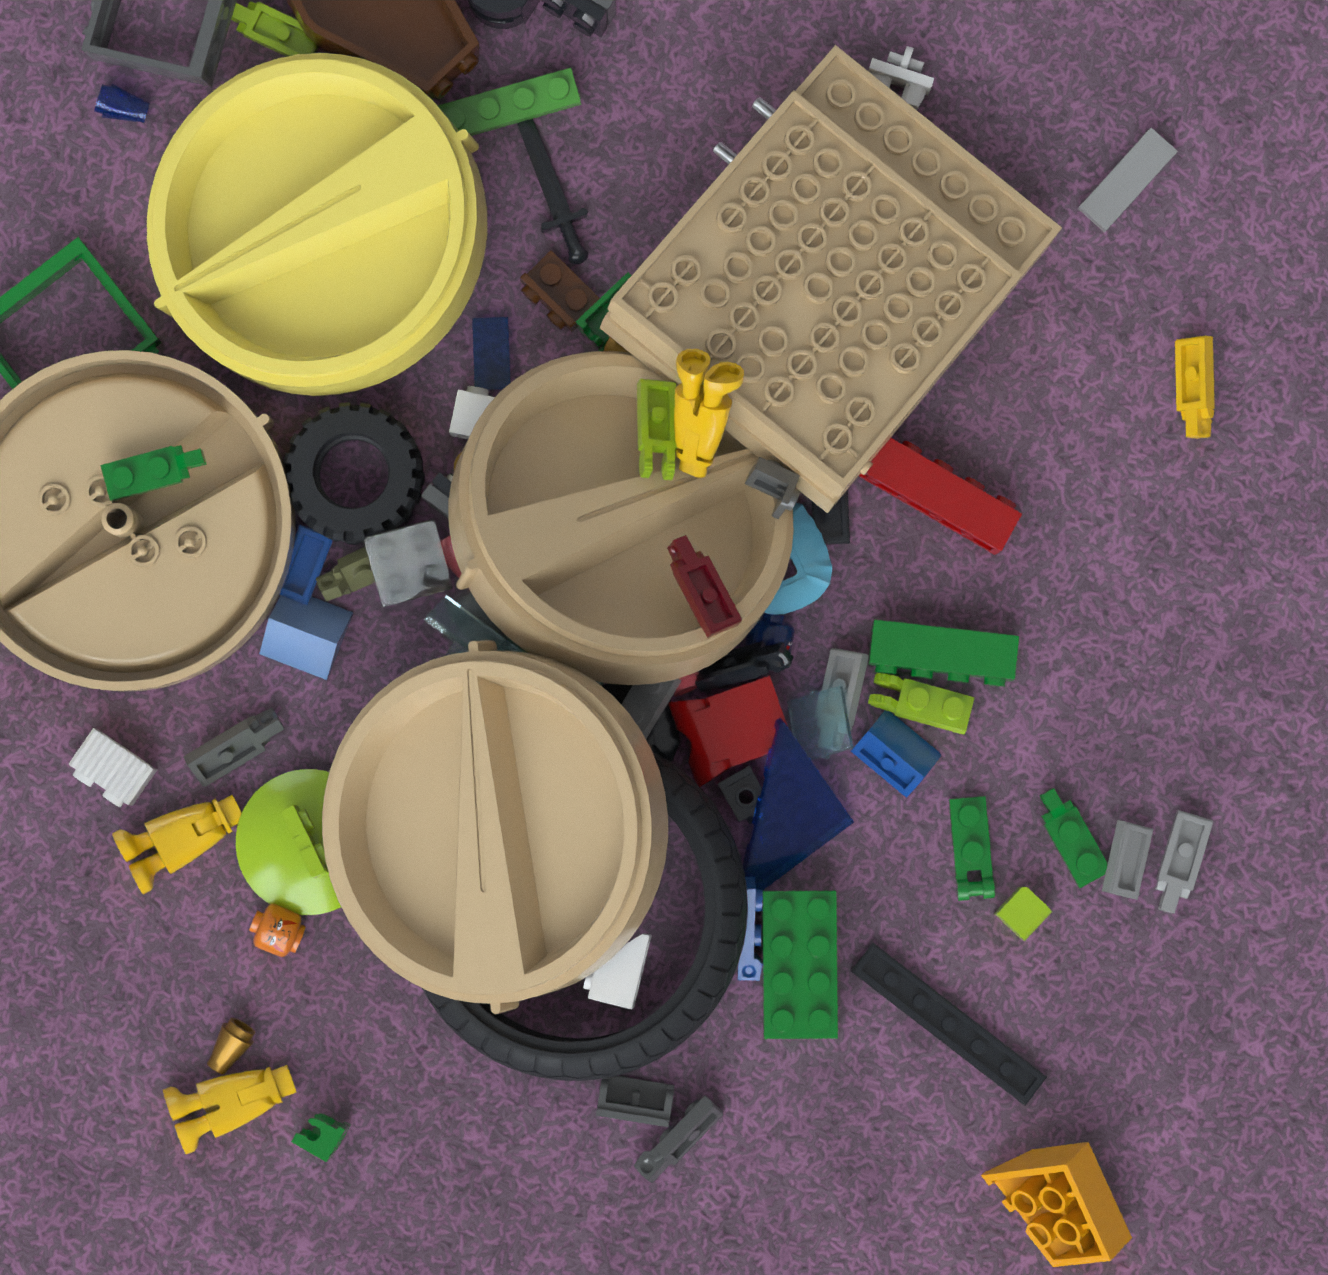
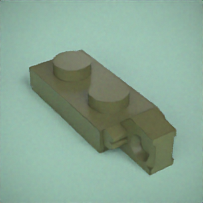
M400 530L337 559L338 565L332 568V571L317 577L316 581L324 599L329 601L346 594H351V592H355L418 563V560L404 530Z

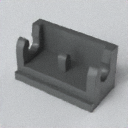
M621 1076L603 1078L601 1080L596 1116L669 1127L675 1085Z

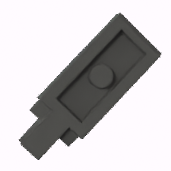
M270 708L256 716L248 717L247 720L244 719L186 754L183 758L201 785L206 787L266 750L264 746L270 741V738L284 730V727L273 708Z
M704 1096L701 1100H695L687 1107L684 1113L685 1117L676 1126L666 1129L659 1138L660 1143L651 1151H644L634 1164V1167L645 1179L653 1183L670 1164L675 1166L724 1115V1111L707 1096Z

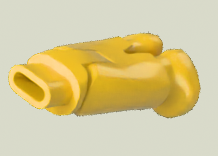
M686 349L678 354L675 365L682 382L675 388L674 432L677 447L676 456L680 459L679 469L682 472L697 478H703L707 475V468L713 463L714 455L728 420L732 400L727 393L738 389L742 385L744 370L741 366L732 362H720L709 369L711 358L708 353L699 349Z
M230 795L220 801L214 798L211 802L191 805L145 822L147 832L133 835L119 829L113 832L112 836L126 862L155 846L157 853L128 865L138 888L144 895L152 890L154 876L161 869L166 867L170 874L174 873L213 847L226 835V832L228 834L233 832L231 827L238 824L242 812L233 795Z
M287 1065L271 1070V1067H267L265 1070L244 1071L196 1083L198 1092L188 1095L182 1094L177 1088L172 1086L163 1089L165 1101L173 1121L202 1108L206 1111V1114L201 1117L175 1124L176 1133L186 1155L195 1152L198 1147L199 1138L203 1134L212 1131L215 1138L222 1136L259 1117L274 1105L283 1103V1097L297 1093Z

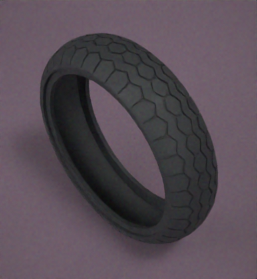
M653 753L665 790L668 815L677 824L695 855L704 888V927L695 960L687 976L669 1000L642 1022L613 1034L588 1038H568L544 1034L529 1029L502 1013L493 1014L490 1004L454 1000L422 988L429 1002L444 1022L468 1045L493 1061L521 1073L563 1081L597 1080L625 1074L660 1059L686 1041L711 1015L730 985L744 946L748 917L747 886L741 857L728 825L712 800L687 774L658 754Z

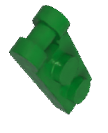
M986 796L949 799L958 901L969 900L970 896L982 895L983 899L995 898ZM980 870L981 881L968 882L967 871Z

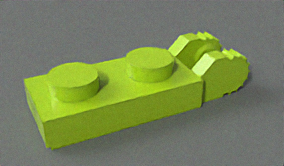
M639 379L637 383L638 451H641L639 475L641 478H649L653 471V452L663 453L661 462L663 480H672L674 477L675 452L677 449L674 432L676 382Z
M885 673L875 674L874 683L880 687L898 691L900 695L897 701L892 697L882 694H871L868 704L895 713L894 716L965 734L975 697L906 678L902 680L894 675Z

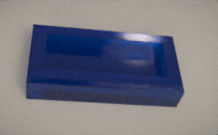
M472 318L474 385L489 391L503 390L511 383L509 318Z

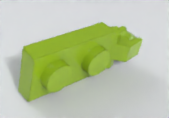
M250 1L247 8L240 4H235L231 20L239 24L236 31L243 34L244 37L286 57L316 53L319 46L306 36L297 19L261 2L254 3Z

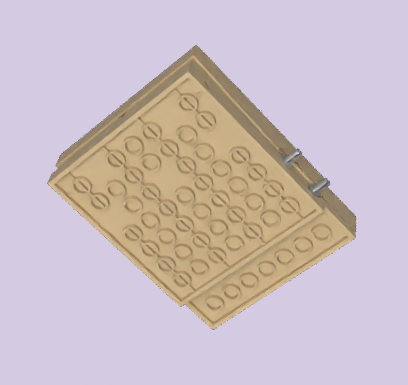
M836 45L797 90H793L777 110L761 97L754 101L752 107L768 120L738 155L722 142H719L714 147L713 152L729 165L614 295L608 306L609 312L605 315L600 326L601 330L664 381L676 382V387L682 383L675 366L676 358L681 351L686 349H699L708 353L711 358L709 369L720 362H732L741 366L744 370L742 385L738 389L727 393L732 400V405L725 430L757 457L777 461L785 469L800 475L796 488L826 513L833 508L861 473L863 475L866 474L873 465L871 462L1001 306L1007 296L1047 250L1062 229L1050 217Z

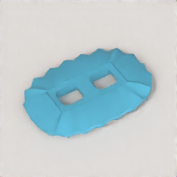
M797 502L793 507L794 532L790 555L797 574L782 581L779 590L764 612L767 614L778 615L799 610L817 600L830 584L832 564L822 533L817 528L813 518L807 513L803 504Z

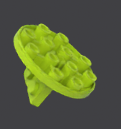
M294 770L281 774L265 783L247 802L240 816L236 831L237 859L247 883L267 903L277 904L299 915L324 914L341 908L330 880L324 854L322 811L325 788L329 772L324 770Z

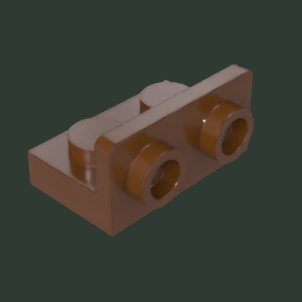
M551 250L527 274L524 273L520 277V281L524 285L520 291L534 305L540 301L549 310L546 314L547 318L559 330L566 326L573 332L577 328L576 321L600 299Z

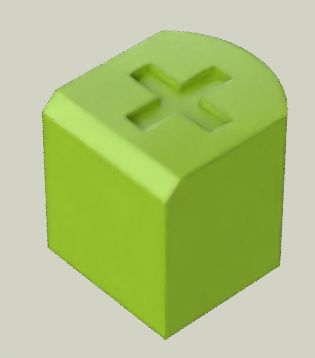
M1018 887L994 914L1019 938L1026 941L1052 911L1028 887Z

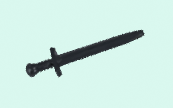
M533 119L517 123L519 132L553 218V221L541 224V232L546 233L560 228L568 247V261L576 265L581 264L587 260L589 253L580 244L572 223L586 218L588 210L581 208L575 213L571 212Z

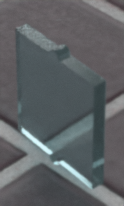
M837 686L821 692L812 690L810 695L787 701L798 763H804L821 757L829 759L832 754L854 748L843 687Z

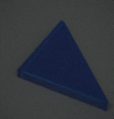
M781 718L775 721L774 728L776 730L772 748H769L763 773L765 779L761 796H758L752 821L754 827L743 861L745 877H755L756 889H762V891L854 823Z

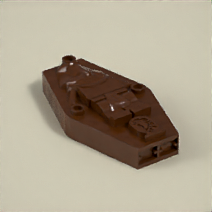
M286 0L306 36L317 46L332 54L362 58L382 65L402 75L419 87L432 100L435 97L438 99L444 97L452 88V81L461 73L466 75L471 72L479 62V42L455 0Z

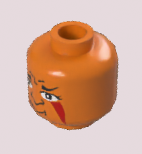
M270 904L264 913L256 911L249 931L255 933L253 938L255 947L276 956L284 957L289 952H296L306 926L301 925L302 918L298 913L277 904Z

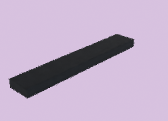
M873 942L852 968L851 972L1024 1106H1026L1047 1078V1076Z

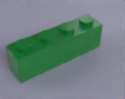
M873 620L868 665L875 666L876 673L897 675L898 668L912 670L911 677L933 679V673L948 674L947 681L969 683V677L984 678L983 685L1005 687L1006 681L1015 680L1019 636Z

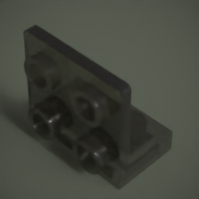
M433 519L369 535L364 538V544L382 607L453 589L450 569L447 566L436 523Z

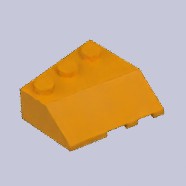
M1089 1142L1032 1149L981 1175L988 1185L995 1182L1006 1198L1002 1203L1008 1211L1016 1210L1028 1224L1025 1231L1052 1267L1111 1261L1132 1238Z

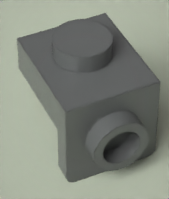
M759 457L745 481L746 485L778 499L772 513V517L776 519L780 518L785 509L792 511L800 494V491L795 489L800 475L785 469L779 462L774 460H766Z

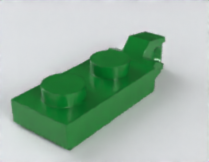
M179 445L161 448L100 466L110 501H117L183 483V480L190 478L189 469L207 465L204 451L201 448L183 452L182 446Z
M1054 788L1039 795L1048 810L1047 813L1041 816L1045 823L1044 827L1077 887L1080 889L1104 876L1108 863L1077 807H1074L1071 800L1063 804Z

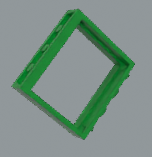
M79 237L0 297L1 324L83 260L145 338L143 342L131 351L159 353L156 347L162 343ZM0 353V374L10 387L14 389L22 380Z

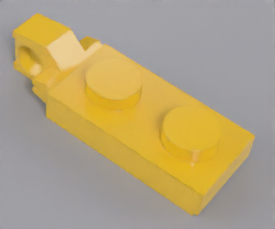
M1205 335L1176 339V411L1181 412L1182 420L1186 421V437L1195 439L1211 437V418L1214 416L1213 409H1215L1213 337Z

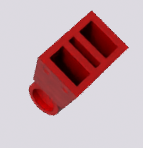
M770 676L705 699L668 703L676 729L682 732L691 742V754L688 763L695 783L699 787L710 782L729 768L794 746Z

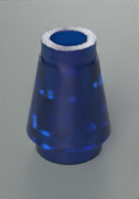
M113 83L111 86L102 84L94 112L102 114V118L144 123L150 103L143 101V99Z

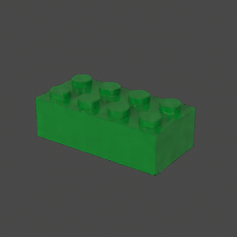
M763 891V1038L838 1039L836 891Z

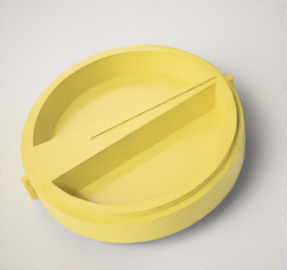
M311 53L277 58L256 65L234 76L203 99L186 117L173 135L161 158L151 188L147 212L149 259L155 282L161 294V297L155 300L154 305L174 318L185 334L213 359L245 379L272 390L310 396L337 395L358 391L390 379L418 362L443 339L462 314L477 283L487 240L485 192L479 169L472 155L473 152L478 150L479 144L467 130L462 129L458 131L444 112L419 87L402 75L371 61L342 54Z

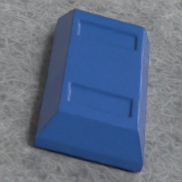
M302 525L299 526L295 536L288 574L280 595L305 605L309 604L317 583L316 578L321 573L333 540L315 532L313 529Z

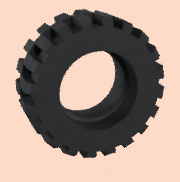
M350 402L339 403L337 408L330 409L328 406L320 410V414L312 420L309 417L301 424L303 426L298 434L294 433L289 442L291 444L288 453H285L283 461L287 472L285 473L286 479L291 486V493H289L291 504L297 515L315 532L335 542H345L348 545H358L361 542H368L370 544L379 541V538L387 534L390 536L398 531L397 528L403 522L407 523L413 515L411 512L415 505H419L422 497L421 489L425 479L421 453L407 428L389 412L383 409L378 410L373 408L372 405L360 403V405H351ZM351 440L364 441L376 447L383 454L388 466V480L382 494L372 503L358 508L344 507L332 501L324 492L320 480L321 465L327 453L336 445Z

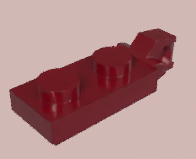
M687 535L674 539L667 547L673 560L670 566L680 589L707 638L738 626L742 622V618L709 555L704 556L701 551L695 552Z

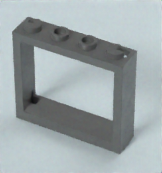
M121 0L91 1L92 14L88 26L82 32L85 38L81 50L97 61L212 87L237 0H208L189 67L107 49Z

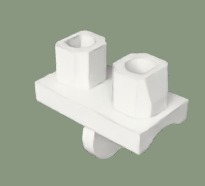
M907 46L904 56L890 51L887 62L899 66L872 58L868 71L888 88L890 84L903 87L904 91L901 98L918 110L924 96L929 95L934 78L920 74L924 62L911 58L914 48Z

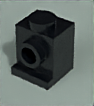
M750 766L717 784L738 822L746 819L750 825L768 815L765 807L771 805ZM743 790H749L753 794V801L750 804H743L739 800V794Z

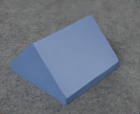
M281 595L268 619L259 654L327 680L353 612L311 597L309 604L305 605Z

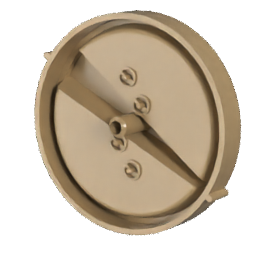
M118 350L79 355L40 370L7 393L0 400V642L27 664L49 676L74 685L111 691H145L164 688L203 674L230 657L249 640L271 612L288 574L293 554L296 533L295 509L291 504L289 494L291 493V486L286 479L285 473L287 472L283 464L284 460L275 441L268 432L274 426V421L267 414L257 417L252 409L234 392L211 375L174 358L150 352ZM181 445L183 452L200 448L204 451L207 465L189 469L190 478L183 480V483L117 501H110L100 465L169 446Z
M594 351L554 359L529 370L500 391L477 420L456 464L448 502L451 543L457 564L462 573L456 586L460 590L469 588L475 600L490 620L508 638L528 653L555 659L579 670L593 680L603 683L642 685L671 681L704 669L728 654L746 637L768 608L779 590L787 571L794 532L793 509L792 511L785 509L779 519L772 517L778 499L745 484L750 470L759 457L726 430H724L714 455L713 463L707 468V475L705 477L697 478L682 472L679 469L680 459L676 456L675 452L674 477L672 480H663L661 473L663 453L653 452V471L649 478H641L639 475L641 451H638L637 383L639 379L664 380L631 353ZM687 535L695 552L701 551L704 556L709 555L742 618V622L738 626L707 638L702 627H700L670 566L673 560L667 547L674 539Z
M482 640L469 642V652L433 659L410 669L378 692L361 710L339 745L330 768L322 811V837L325 860L337 899L350 924L370 950L394 972L429 992L459 1001L487 1003L491 1005V1012L493 1014H499L518 1008L519 1001L555 992L577 983L597 971L626 945L641 925L651 907L661 881L668 844V811L660 770L652 750L628 711L611 693L592 678L560 661L533 653L497 651L495 641Z

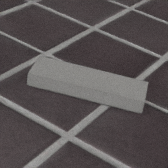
M1150 128L1079 206L1078 210L1105 233L1178 151L1154 129Z

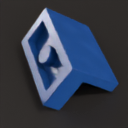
M884 710L851 750L854 755L906 798L926 777L941 757L939 751L898 717L894 716L892 712Z

